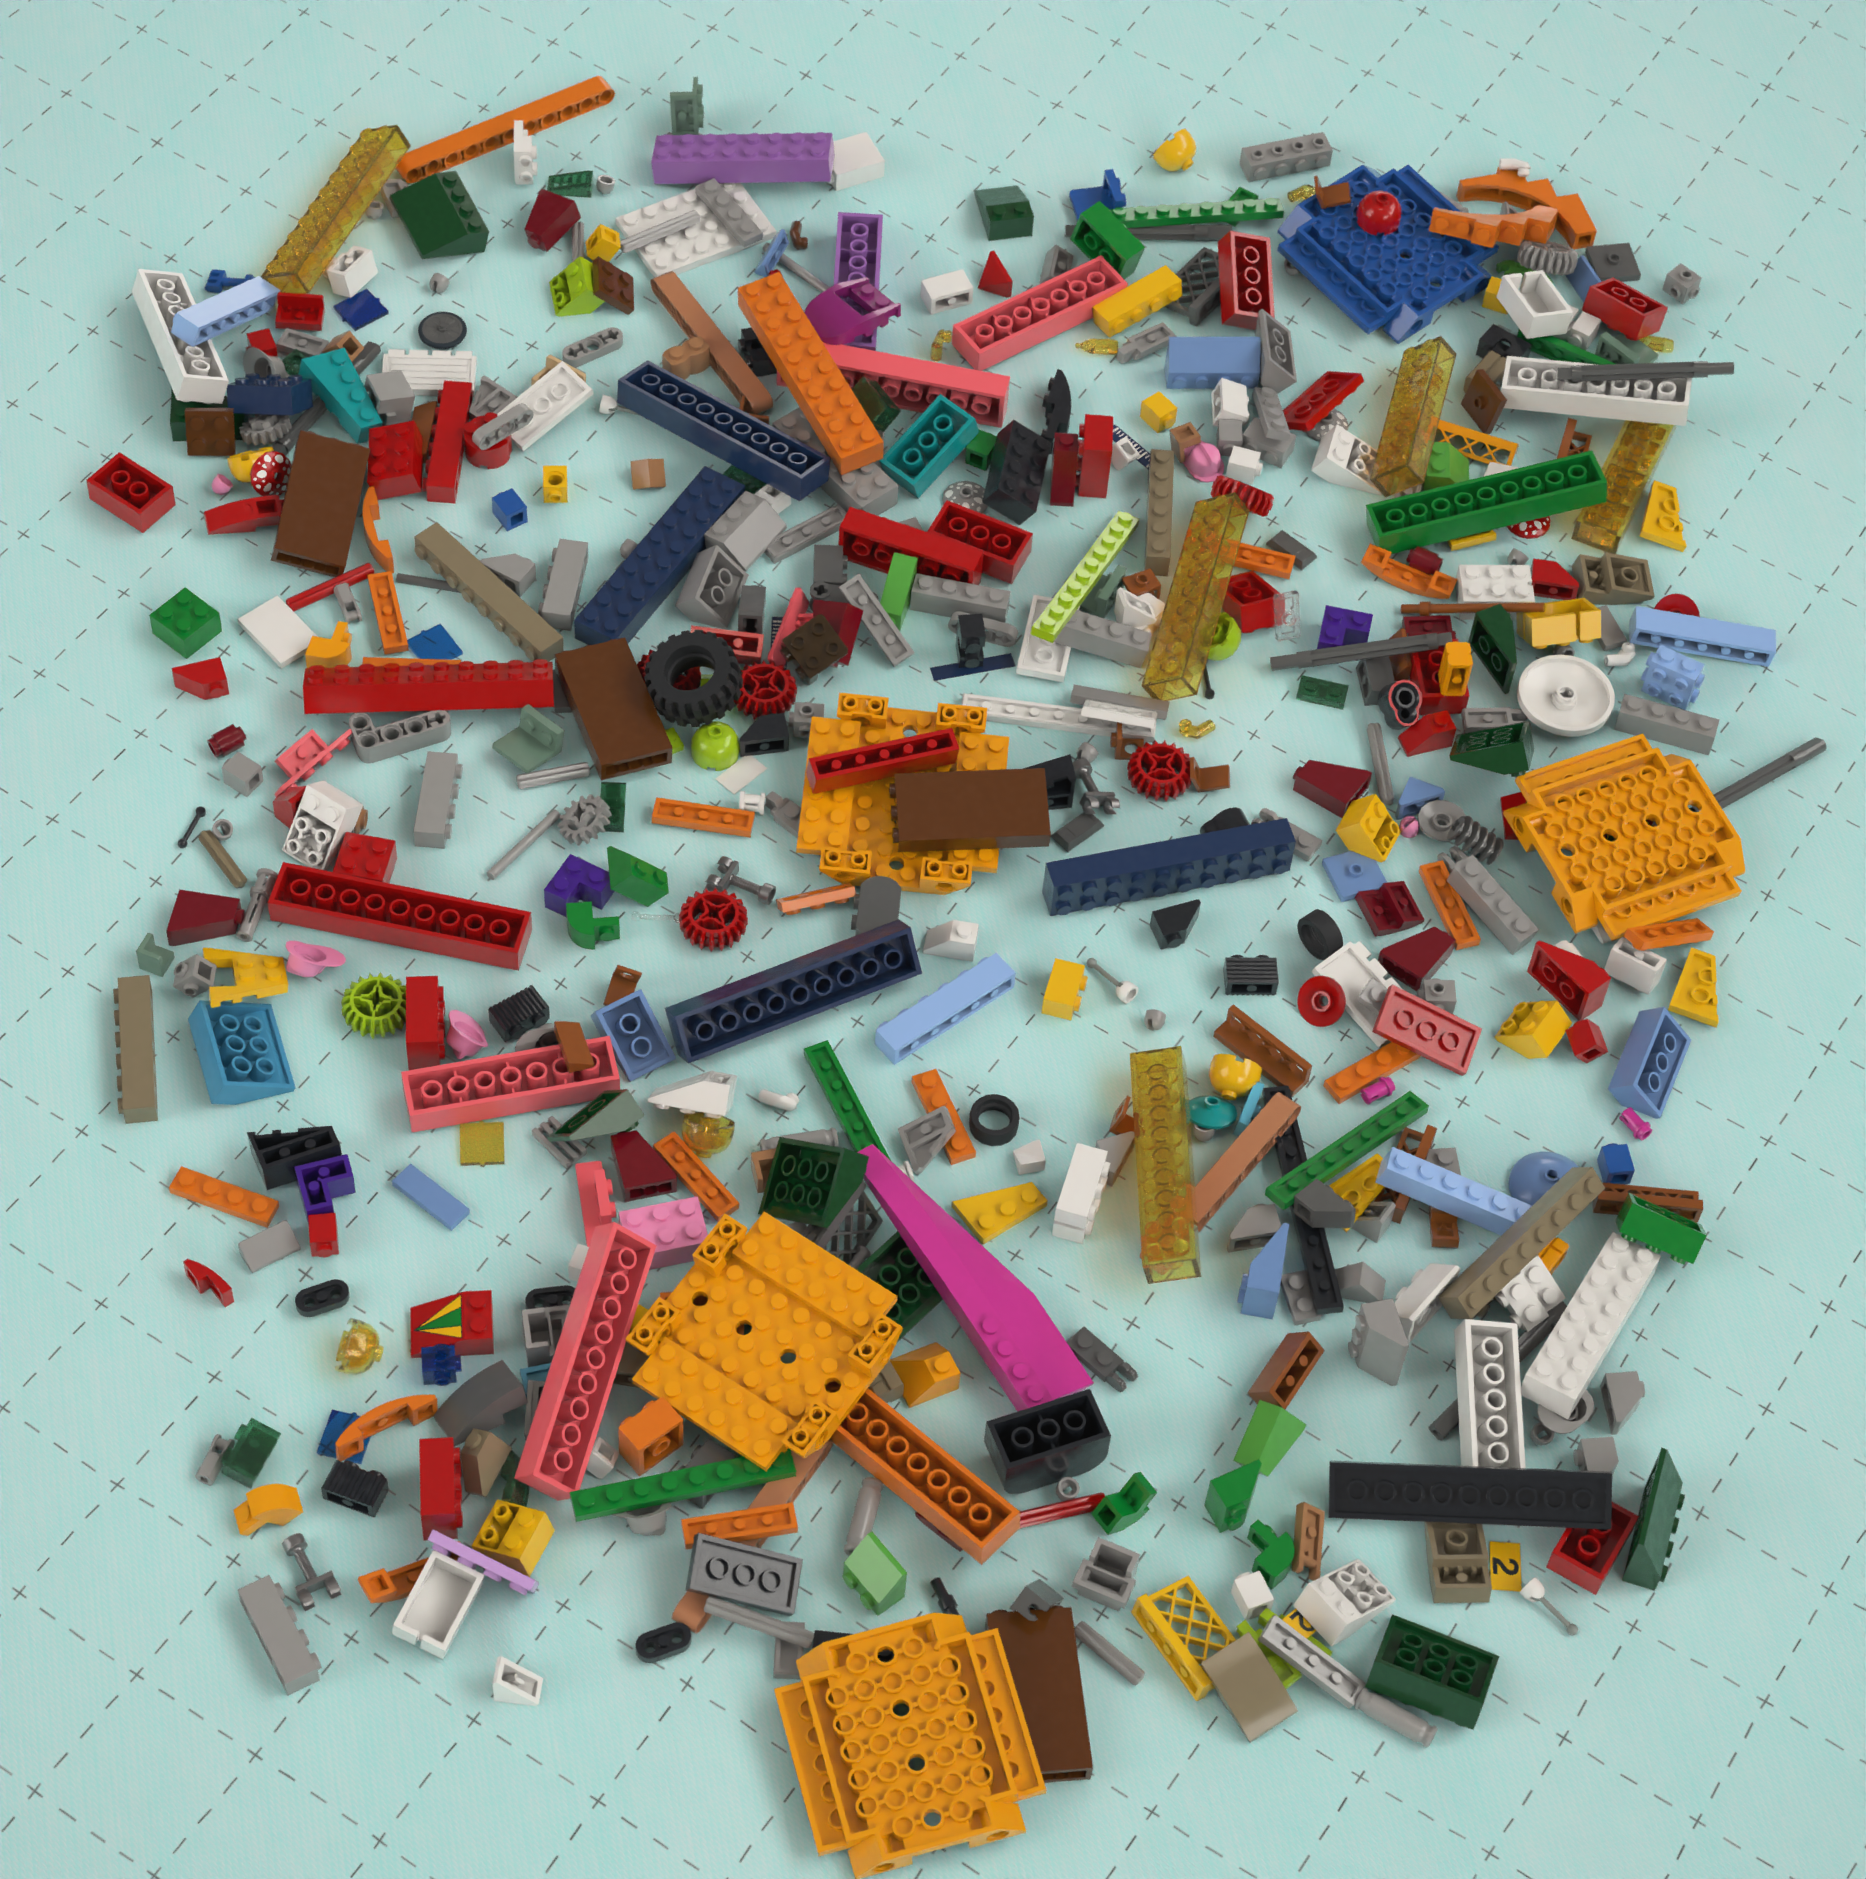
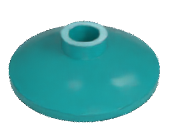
M1206 1095L1198 1096L1188 1101L1185 1106V1115L1197 1126L1208 1129H1222L1236 1121L1237 1110L1226 1099Z

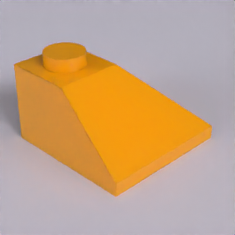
M937 1342L889 1360L904 1384L903 1397L909 1408L959 1389L960 1371L950 1352Z

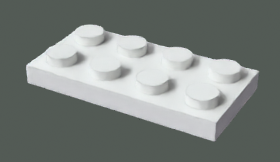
M562 361L497 415L503 414L520 403H524L533 411V418L530 423L511 434V440L524 452L594 393L592 388Z
M1033 595L1016 674L1064 682L1071 647L1056 642L1051 643L1030 634L1033 624L1053 599Z

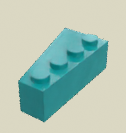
M345 348L301 359L298 375H302V379H311L312 392L324 401L328 411L336 415L340 425L357 444L369 441V429L381 427L383 422Z

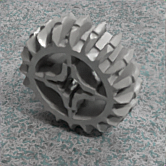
M1524 240L1517 253V261L1522 266L1536 271L1543 270L1544 273L1554 275H1569L1573 273L1578 261V253L1574 249L1549 241L1543 244Z

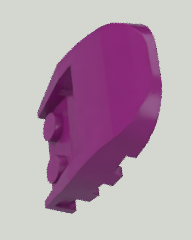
M866 277L837 283L828 288L807 305L804 313L822 342L831 345H841L855 341V337L862 334L865 337L872 335L875 328L879 326L883 328L888 325L891 316L900 317L901 304H895L871 285L869 278ZM839 296L844 298L849 296L869 313L862 316Z

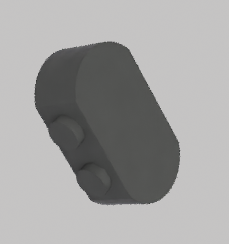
M875 876L868 878L861 884L860 894H856L854 897L853 909H858L857 915H852L851 930H856L855 936L898 920L901 887L896 881L885 876Z

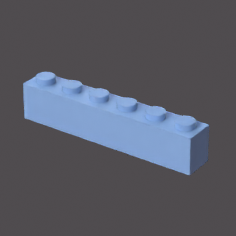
M260 276L247 280L245 283L234 286L209 299L207 298L187 309L178 311L172 320L171 333L194 347L274 310L277 303V294L281 290Z
M1636 606L1629 620V643L1656 648L1662 645L1673 651L1769 667L1776 654V630Z
M997 953L989 958L981 959L972 969L964 970L950 983L942 984L933 994L922 997L917 1004L909 1009H903L891 1021H885L880 1024L876 1030L875 1045L894 1065L1014 988L1015 971Z
M1392 1147L1382 1159L1375 1183L1501 1236L1532 1207L1530 1204L1395 1147Z

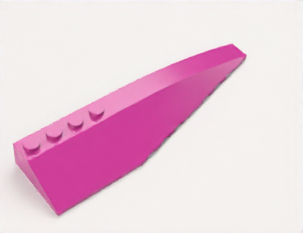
M872 1144L860 1150L858 1153L869 1156L867 1169L863 1177L864 1181L1017 1412L1081 1392L1093 1385L1094 1382L1035 1294L878 1148Z

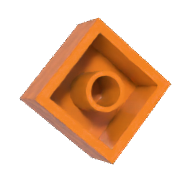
M663 1396L656 1401L648 1402L641 1412L634 1417H627L618 1427L619 1454L639 1476L643 1475L683 1446V1418Z

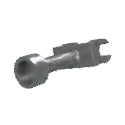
M1085 758L1076 760L1073 763L1076 779H1082L1087 789L1079 802L1085 814H1095L1092 808L1103 806L1106 814H1116L1113 808H1120V803L1115 798V793L1099 792L1090 775L1093 769L1089 761Z
M722 856L717 863L719 864L717 869L725 874L723 879L717 875L710 874L705 881L707 882L706 888L709 891H713L716 887L718 892H722L725 888L727 890L730 885H734L758 895V901L766 905L772 902L776 893V886L764 883L763 886L736 876L739 872V862L733 861L726 856Z
M297 1533L286 1538L282 1546L288 1556L296 1558L307 1581L295 1587L296 1595L303 1609L307 1611L315 1607V1602L311 1595L312 1592L326 1587L330 1598L333 1599L341 1595V1589L332 1571L317 1577L304 1551L308 1544L303 1534Z

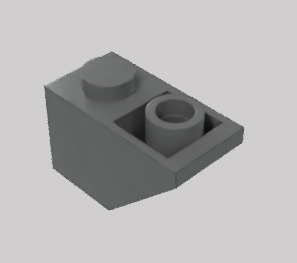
M1315 1179L1294 1196L1293 1212L1312 1228H1352L1354 1226L1356 1209L1348 1200L1342 1199L1329 1185L1323 1184L1318 1179Z

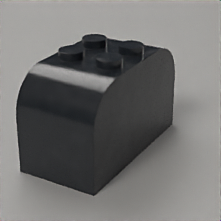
M1090 1389L986 1421L984 1435L985 1446L1003 1488L1010 1494L1025 1493L1059 1482L1064 1477L1078 1476L1094 1469L1107 1457L1111 1434Z

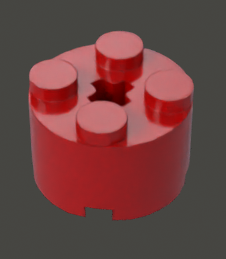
M486 413L464 425L465 455L467 460L476 467L480 468L481 465L487 466V469H495L503 466L510 459L512 452L511 435L486 450H481L472 441L474 432L479 427L498 417L496 413Z

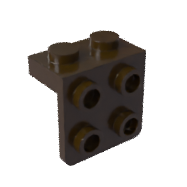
M822 614L815 616L781 641V654L787 662H793L796 666L794 671L802 682L806 680L809 685L817 680L819 673L848 653V648Z

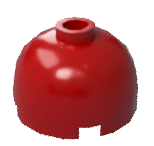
M1381 190L1372 191L1367 194L1358 205L1356 214L1358 225L1371 235H1377V232L1384 233V235L1395 232L1400 225L1402 213L1398 199L1393 194Z

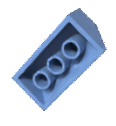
M1169 337L1164 367L1166 388L1215 389L1221 378L1245 385L1246 389L1258 387L1260 376V337Z
M1665 1007L1639 1011L1608 1087V1090L1622 1106L1631 1107L1637 1112L1656 1119L1662 1116L1691 1042L1690 1037Z

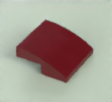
M1450 615L1406 616L1402 619V627L1406 630L1407 637L1451 632L1452 639H1456L1455 631L1452 630Z
M1404 881L1383 883L1380 889L1358 891L1355 896V900L1375 937L1407 930L1423 923L1425 920Z

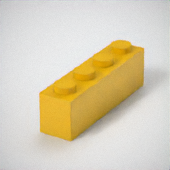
M1165 265L1092 307L1093 322L1110 338L1182 297V280Z

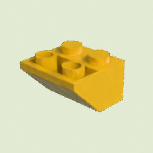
M1376 794L1352 801L1335 830L1348 850L1378 862H1385L1401 833L1398 824L1392 819L1385 805Z
M1557 1000L1520 1002L1514 1007L1508 1019L1502 1023L1500 1030L1495 1035V1039L1528 1059L1547 1058L1572 1022Z
M497 1499L471 1546L477 1552L530 1577L555 1529L546 1512Z

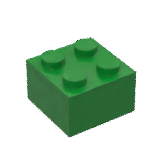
M186 587L149 615L152 633L186 659L222 632L220 613Z

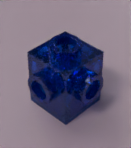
M437 1344L433 1347H421L423 1384L445 1386L450 1383H457L456 1372H462L461 1355H455V1346Z

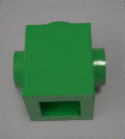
M979 430V433L965 447V463L987 471L991 464L997 436Z

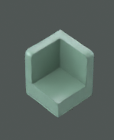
M151 933L146 934L136 950L139 969L161 977L164 976L175 958L173 951L155 945L154 936Z

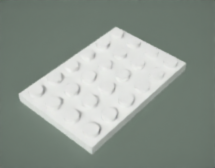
M741 183L719 184L763 232L762 240L747 247H743L695 193V189L616 217L617 227L625 238H628L693 210H696L700 215L699 223L635 249V252L654 278L670 271L678 275L773 239L777 231Z

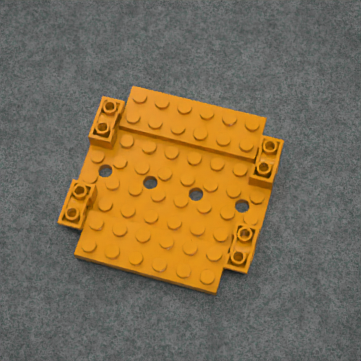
M839 692L837 717L840 719L814 716L811 719L806 769L809 758L906 738L903 734L906 730H913L917 735L948 728L953 729L960 749L956 763L913 773L1007 769L1009 737L980 734L985 732L987 708L938 703L937 712L888 707V697ZM805 770L796 853L821 855L819 871L841 884L850 883L853 886H861L868 878L885 876L896 881L900 885L901 891L946 895L970 887L972 871L997 873L999 848L898 852V843H893L892 828H896V823L891 821V806L895 805L894 798L889 796V783H894V777L813 794ZM893 861H899L903 864V867L899 870H894L889 864Z
M1644 734L1527 772L1522 776H1517L1515 779V783L1528 804L1507 809L1503 812V815L1526 853L1537 850L1556 882L1551 894L1575 934L1597 926L1598 918L1611 941L1624 937L1627 928L1665 923L1740 895L1742 890L1734 877L1745 873L1741 838L1690 759L1674 754L1663 756L1658 747L1652 749ZM1688 805L1697 807L1699 812L1691 811ZM1646 820L1654 821L1657 826L1652 827L1648 825ZM1603 835L1613 836L1615 841H1608ZM1561 849L1570 850L1572 856L1564 855Z
M765 1211L748 1232L746 1226L724 1214L692 1254L694 1265L666 1300L658 1297L626 1337V1342L646 1355H650L632 1378V1382L656 1399L663 1396L678 1414L767 1471L781 1452L785 1453L788 1448L801 1457L806 1458L824 1447L889 1361L903 1327L886 1316L897 1302V1295ZM698 1296L708 1298L707 1303L703 1306H696L693 1304V1301ZM742 1324H748L752 1327L751 1331L746 1335L737 1333V1328ZM785 1353L796 1355L795 1361L790 1364L783 1363L781 1357ZM830 1382H838L841 1385L840 1389L835 1393L828 1392L825 1387Z
M930 1613L823 1642L797 1659L796 1665L801 1682L774 1689L818 1856L851 1848L848 1850V1855L855 1879H862L912 1865V1857L964 1842H968L969 1848L1026 1833L1019 1805L1013 1802L1046 1794L1044 1780L998 1628L970 1635V1631L967 1632L962 1615ZM883 1650H889L894 1654V1658L890 1662H882L878 1659V1654ZM903 1703L910 1710L905 1716H897L893 1712V1708L897 1704ZM913 1758H921L925 1762L924 1768L919 1771L912 1770L908 1764ZM929 1813H937L941 1817V1821L936 1826H929L924 1822L925 1816Z

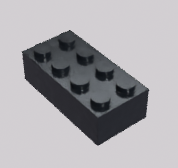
M1012 420L999 431L982 503L1019 525L1036 513L1051 442L1015 420Z

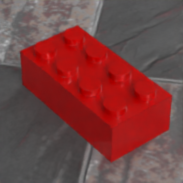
M1229 231L1218 241L1222 325L1256 330L1259 310L1263 309L1275 318L1270 238Z
M946 500L928 529V532L984 550L982 573L1010 584L1013 583L1031 553L1033 533Z

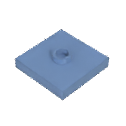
M1349 851L1322 860V865L1341 902L1355 899L1358 891L1380 889L1383 883H1387L1376 860L1356 852Z

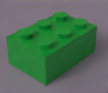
M1100 201L1080 214L1070 238L1090 260L1102 256L1123 279H1126L1135 272L1145 249L1142 242Z
M1628 1193L1615 1220L1619 1232L1622 1233L1621 1237L1633 1243H1636L1637 1240L1644 1242L1647 1249L1658 1254L1661 1251L1669 1253L1672 1260L1685 1265L1686 1261L1694 1264L1707 1237L1701 1224L1631 1193Z

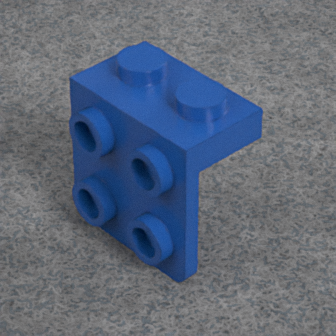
M1113 169L1104 170L1103 186L1075 189L1069 192V198L1077 221L1082 212L1098 201L1109 209L1126 206V196L1124 193H1121L1119 177L1116 178Z

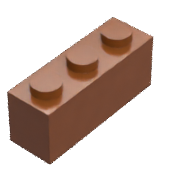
M1310 1332L1287 1333L1248 1391L1249 1396L1256 1404H1258L1259 1400L1286 1410L1325 1350Z

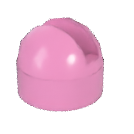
M217 474L211 486L216 494L225 495L233 487V484L224 475Z
M1413 816L1404 817L1399 825L1400 834L1407 838L1415 837L1420 827L1418 820Z

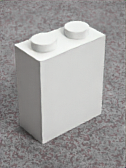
M867 132L833 142L835 157L831 182L828 183L832 184L835 191L884 177L885 160Z

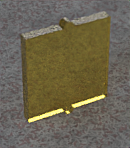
M479 1121V1123L460 1124V1166L480 1165L485 1167V1165L505 1164L504 1122L484 1123V1121Z

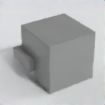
M402 371L367 375L364 387L367 392L369 391L368 395L383 422L382 426L410 421L415 395Z
M570 1304L522 1310L523 1334L528 1367L552 1363Z
M1098 1537L1089 1560L1083 1558L1073 1580L1072 1587L1078 1589V1595L1120 1611L1121 1608H1125L1135 1586L1136 1580H1134L1140 1554Z

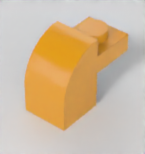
M338 621L331 639L312 636L305 653L307 668L314 665L333 668L336 665H348L352 659L350 647L352 634L349 633L348 623Z
M269 1484L257 1487L247 1492V1500L234 1509L239 1532L245 1536H249L267 1522L284 1526L303 1513L297 1488L284 1484Z

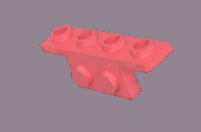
M795 588L771 650L768 653L769 663L771 664L774 661L776 667L782 664L784 667L786 664V660L780 652L782 649V639L813 619V613H806L809 601L801 588Z
M311 729L275 760V763L290 779L274 795L277 797L280 793H284L291 787H298L296 782L301 778L306 781L316 772L313 769L319 763L324 766L332 759L333 755L331 753L334 750L338 749L341 751L351 742L348 738L351 736L352 730L348 729L328 746Z
M601 1161L577 1163L575 1165L588 1247L595 1227L611 1223L612 1218H616L615 1202H609V1195H613L611 1179H606L605 1169H603Z

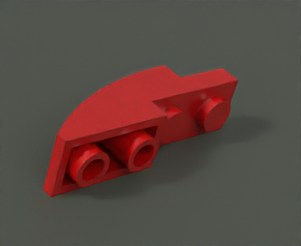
M279 495L262 496L227 503L204 512L208 535L255 532L256 528L260 526L278 525L284 499H280Z

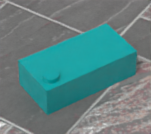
M940 394L887 451L883 459L879 460L882 470L894 482L919 499L979 433L976 419Z

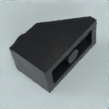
M784 713L759 716L740 737V757L789 751V732Z
M1199 899L1152 911L1150 928L1161 950L1169 947L1176 948L1185 943L1199 915L1201 905Z

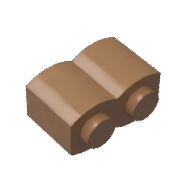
M701 336L690 338L681 346L671 347L662 354V368L684 380L692 374L705 371L710 366V346Z

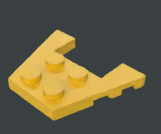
M203 948V958L217 965L216 968H232L235 986L209 987L211 1008L220 1007L222 1001L231 1000L235 1004L242 1002V997L255 995L259 999L288 992V980L283 957Z

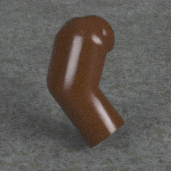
M793 221L790 228L793 246L798 250L807 249L808 238L801 237L802 224L799 221Z

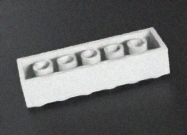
M1465 1319L1454 1330L1461 1466L1526 1468L1517 1323Z

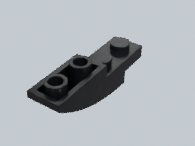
M1057 369L1055 378H1050L1048 385L1050 393H1045L1042 407L1046 408L1045 417L1047 418L1046 426L1048 428L1042 430L1041 436L1051 442L1049 450L1051 455L1053 452L1055 433H1068L1071 414L1070 388L1063 371Z

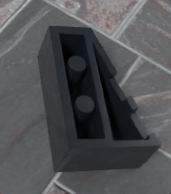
M1071 754L1023 768H1045L1049 810L1072 808L1076 775Z

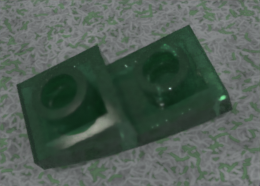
M601 782L600 798L610 807L609 811L612 816L608 817L610 824L604 825L603 828L606 830L605 832H624L626 783Z
M511 1450L500 1473L507 1481L503 1490L502 1500L527 1507L530 1486L514 1479L520 1457Z

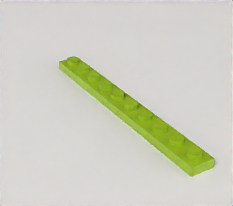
M1121 511L1115 514L1033 624L1031 635L1051 643L1054 642L1139 525L1140 518Z

